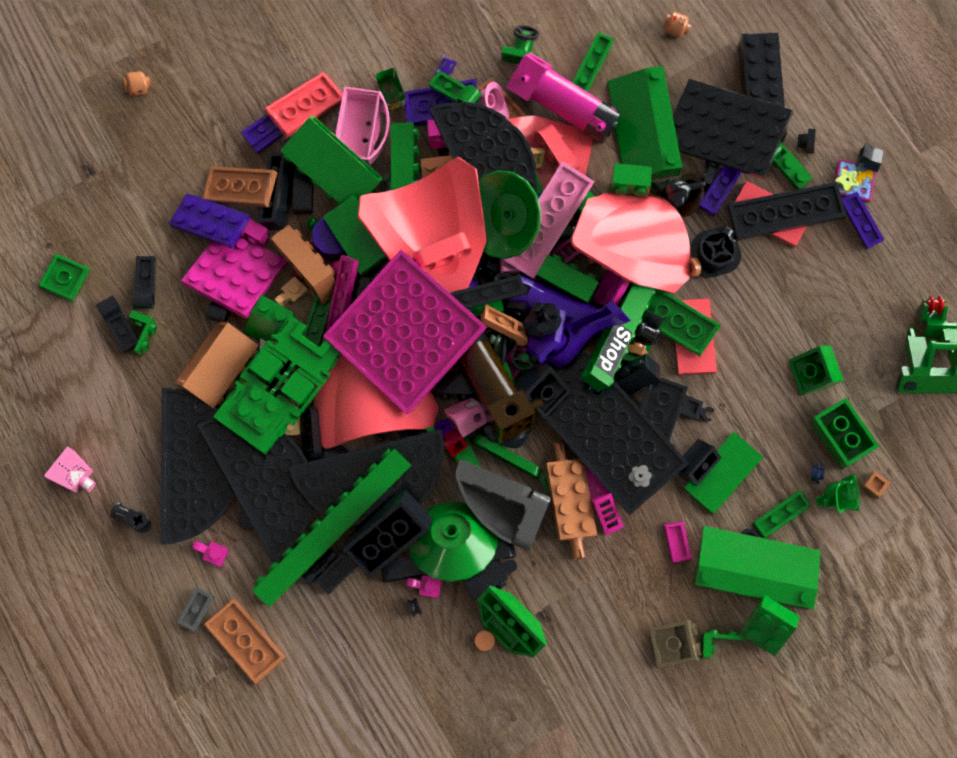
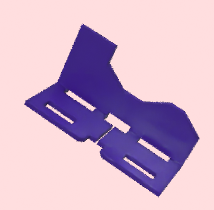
M444 55L439 70L442 69L443 73L449 75V73L453 72L457 62L447 59L446 55Z

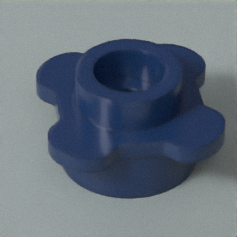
M821 463L818 466L813 465L811 481H817V484H820V480H824L825 468H822Z

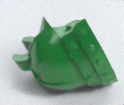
M850 474L840 481L829 484L824 491V496L816 498L817 506L823 504V508L829 507L839 514H842L845 510L859 511L860 496L855 474Z

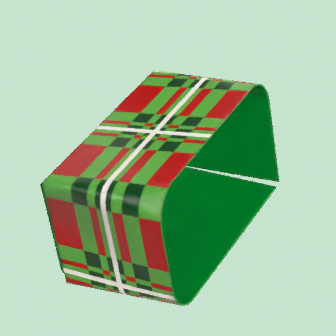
M394 67L378 72L376 74V81L386 101L388 112L391 113L406 108L405 93L396 70L394 71ZM385 82L394 84L395 89L392 93H385L382 90V85ZM395 97L400 100V102L388 105V101L391 98Z

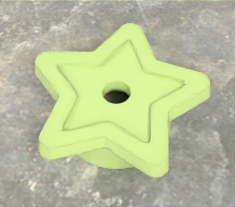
M844 168L841 169V176L835 182L839 183L845 192L851 187L859 186L855 179L856 171L848 172Z

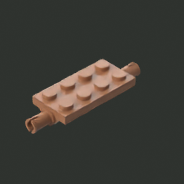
M561 442V444L555 443L553 448L556 461L547 462L544 465L558 541L567 540L571 544L573 560L577 558L583 559L585 555L582 540L597 535L585 465L580 459H567L564 442Z

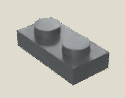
M196 587L177 623L196 632L215 596Z

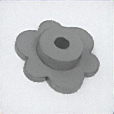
M647 466L633 467V472L629 474V480L634 482L635 487L640 485L647 487L649 479L652 477V474L648 472Z

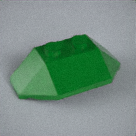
M490 585L477 599L482 625L493 634L509 653L534 658L547 645L540 622L513 594Z

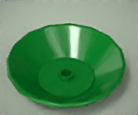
M498 170L486 174L478 181L487 239L483 252L490 257L500 259L519 256L533 244L540 229L541 208L537 194L526 179L514 172Z
M451 501L437 504L426 510L432 517L429 530L409 546L410 557L420 571L433 579L453 582L469 579L486 568L495 556L498 536L478 520L467 503Z

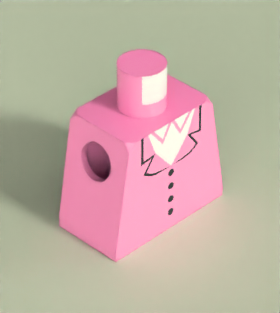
M469 398L444 409L449 422L462 437L487 423L485 415L487 412L483 404L478 403L474 398Z
M68 446L44 475L49 480L75 493L81 487L90 492L96 484L89 478L93 470Z

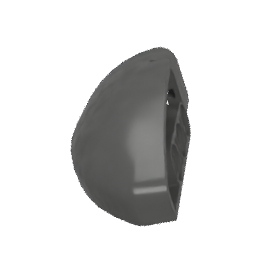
M460 459L455 475L461 493L474 515L485 527L501 539L530 551L551 497L534 491L530 499L532 488Z

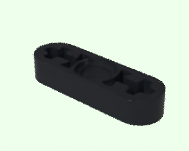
M309 405L300 416L302 449L306 460H317L321 456L318 409L315 406ZM310 429H312L311 437L309 436Z

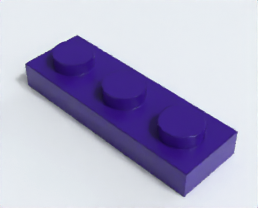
M723 166L698 208L715 216L742 172Z
M855 192L843 198L842 201L846 215L865 249L867 250L883 242L884 238L859 193Z

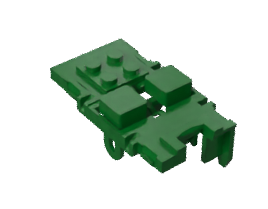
M290 316L287 320L288 322L282 325L277 335L274 333L271 335L270 341L267 340L240 375V380L234 383L236 389L231 391L226 398L227 400L213 416L215 420L264 455L268 453L277 439L283 436L288 429L287 426L289 424L293 426L330 378V369L335 367L339 357L342 355L328 340H325L319 347L305 338L304 332L307 330V326L293 316ZM282 361L284 363L289 361L291 364L282 376L278 373L283 367ZM294 366L299 368L297 372H294L289 379H286V377L293 370ZM249 371L253 372L255 376L260 377L267 383H271V381L274 378H276L278 382L276 386L271 389L270 392H267L266 389L268 388V386L256 377H254L252 374H250ZM281 384H284V386L281 388L282 394H284L286 397H288L293 402L298 404L301 409H299L297 406L292 404L290 401L285 399L280 394L277 397L273 396L274 392H276L279 389Z

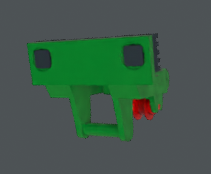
M930 295L927 300H922L920 306H918L921 321H925L927 324L924 337H915L914 329H907L905 350L909 366L901 367L896 383L898 393H957V324L946 323L948 305L947 301L943 300L941 296L934 299ZM925 338H939L940 342L930 340L927 346ZM935 350H947L951 368L931 367Z

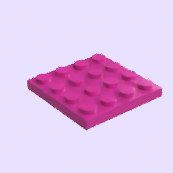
M239 237L233 249L211 242L181 280L182 285L247 319L260 296L266 294L285 268L287 260L258 244L254 245L251 241H247L245 237Z

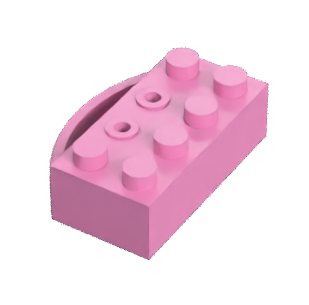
M344 87L335 136L371 167V164L382 153L389 137L390 118L386 101L380 91ZM380 113H384L386 117L385 135L380 146L374 150L381 130Z

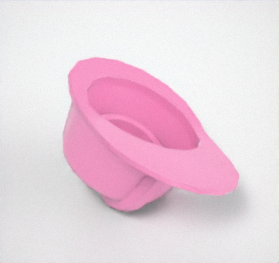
M490 82L486 89L480 90L481 97L478 99V104L496 110L504 115L506 119H509L508 107L500 85L496 82Z

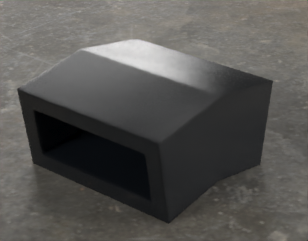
M866 143L859 151L857 164L867 170L878 172L884 150L874 148Z

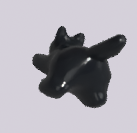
M667 179L664 182L651 183L652 188L656 191V195L669 201L675 208L684 205V202L689 199L691 191L701 189L706 185L704 182L688 184L680 179L671 182Z

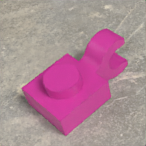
M195 541L192 546L194 550L205 554L203 560L221 568L230 551L228 548L212 541L209 546Z
M422 575L421 581L408 578L406 587L420 589V596L438 599L442 580Z

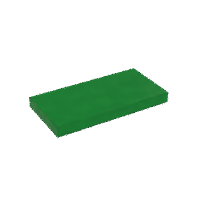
M353 195L323 216L346 254L359 261L357 271L363 276L386 260L387 256L358 219L359 202Z
M656 289L655 294L648 302L649 307L647 310L664 318L659 328L662 330L661 334L698 357H701L721 327L719 323L668 292Z
M735 432L717 450L722 458L698 486L688 483L683 488L712 515L763 458L761 454Z

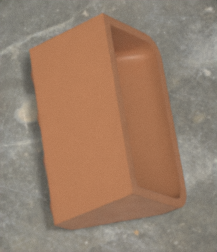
M219 322L179 375L176 384L212 408L219 406L223 401V394L226 390L229 391L235 383L233 380L245 370V364L248 359H252L257 353L256 348L258 345L231 324Z

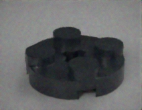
M538 302L533 305L532 310L528 313L522 325L533 339L541 340L545 339L543 336L547 334L552 335L558 330L562 317L560 316L559 309L554 304Z

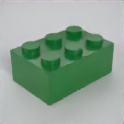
M555 254L553 256L547 255L537 273L538 278L570 296L589 304L599 287L597 277L588 272L586 275L581 273L580 268L572 263L569 266L566 265L563 261L564 259Z
M847 398L834 404L809 421L841 470H844L879 447V444Z

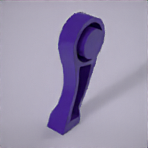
M324 218L320 219L312 231L313 246L316 252L328 259L341 258V255H346L345 250Z
M613 301L601 309L569 320L564 324L561 345L556 350L553 349L546 356L547 359L544 362L551 367L559 368L574 360L584 344L596 332L610 326H621L631 322V320Z

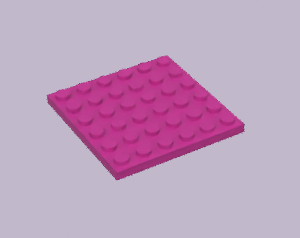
M400 249L323 337L402 411L409 415L487 327Z

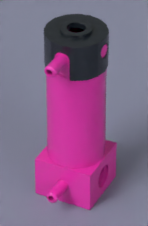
M529 53L524 55L506 88L526 101L533 99L603 144L614 131L622 113L551 70L553 66L535 54Z

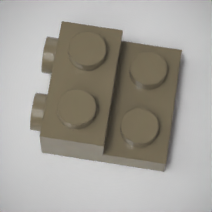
M691 620L649 628L658 668L700 660L699 656L702 655V648L699 643L696 644L695 636L698 635L696 624H692Z

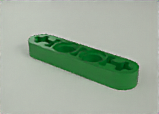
M476 434L472 441L478 448L535 479H538L543 471L537 465L480 434Z

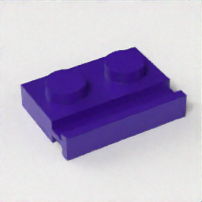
M267 114L241 132L242 136L257 154H260L284 136Z

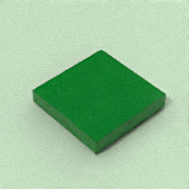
M56 253L38 286L61 298L74 302L90 269Z

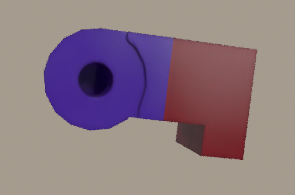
M440 420L435 425V430L442 429L444 446L453 458L468 447L463 437L448 420Z

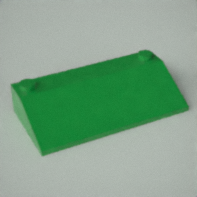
M663 66L644 68L607 81L611 107L622 113L615 127L621 163L652 167L651 180L680 176L682 162Z
M703 526L692 584L761 599L766 595L776 602L814 609L818 590L821 550Z

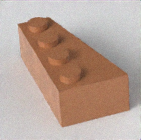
M288 225L271 237V240L290 266L292 265L300 278L304 279L309 289L313 293L316 292L319 301L324 305L333 297L336 282L333 276L335 272L330 265L325 266L323 264V258L318 252L315 254L312 251L314 249L308 241L304 242L302 240L303 236L297 229L293 230Z

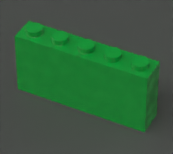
M313 115L303 123L280 150L283 153L282 156L288 162H293L300 173L303 175L307 174L316 187H321L326 191L325 194L331 200L335 199L339 204L353 195L359 202L361 195L370 194L383 179Z

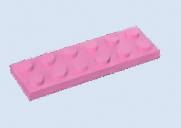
M562 161L538 199L541 208L540 229L533 244L521 255L502 260L534 279L547 255L553 249L595 181Z

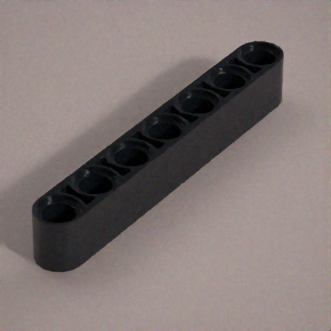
M499 538L495 556L492 560L500 561L516 557L515 545ZM410 556L393 559L381 569L383 583L427 575L418 569Z

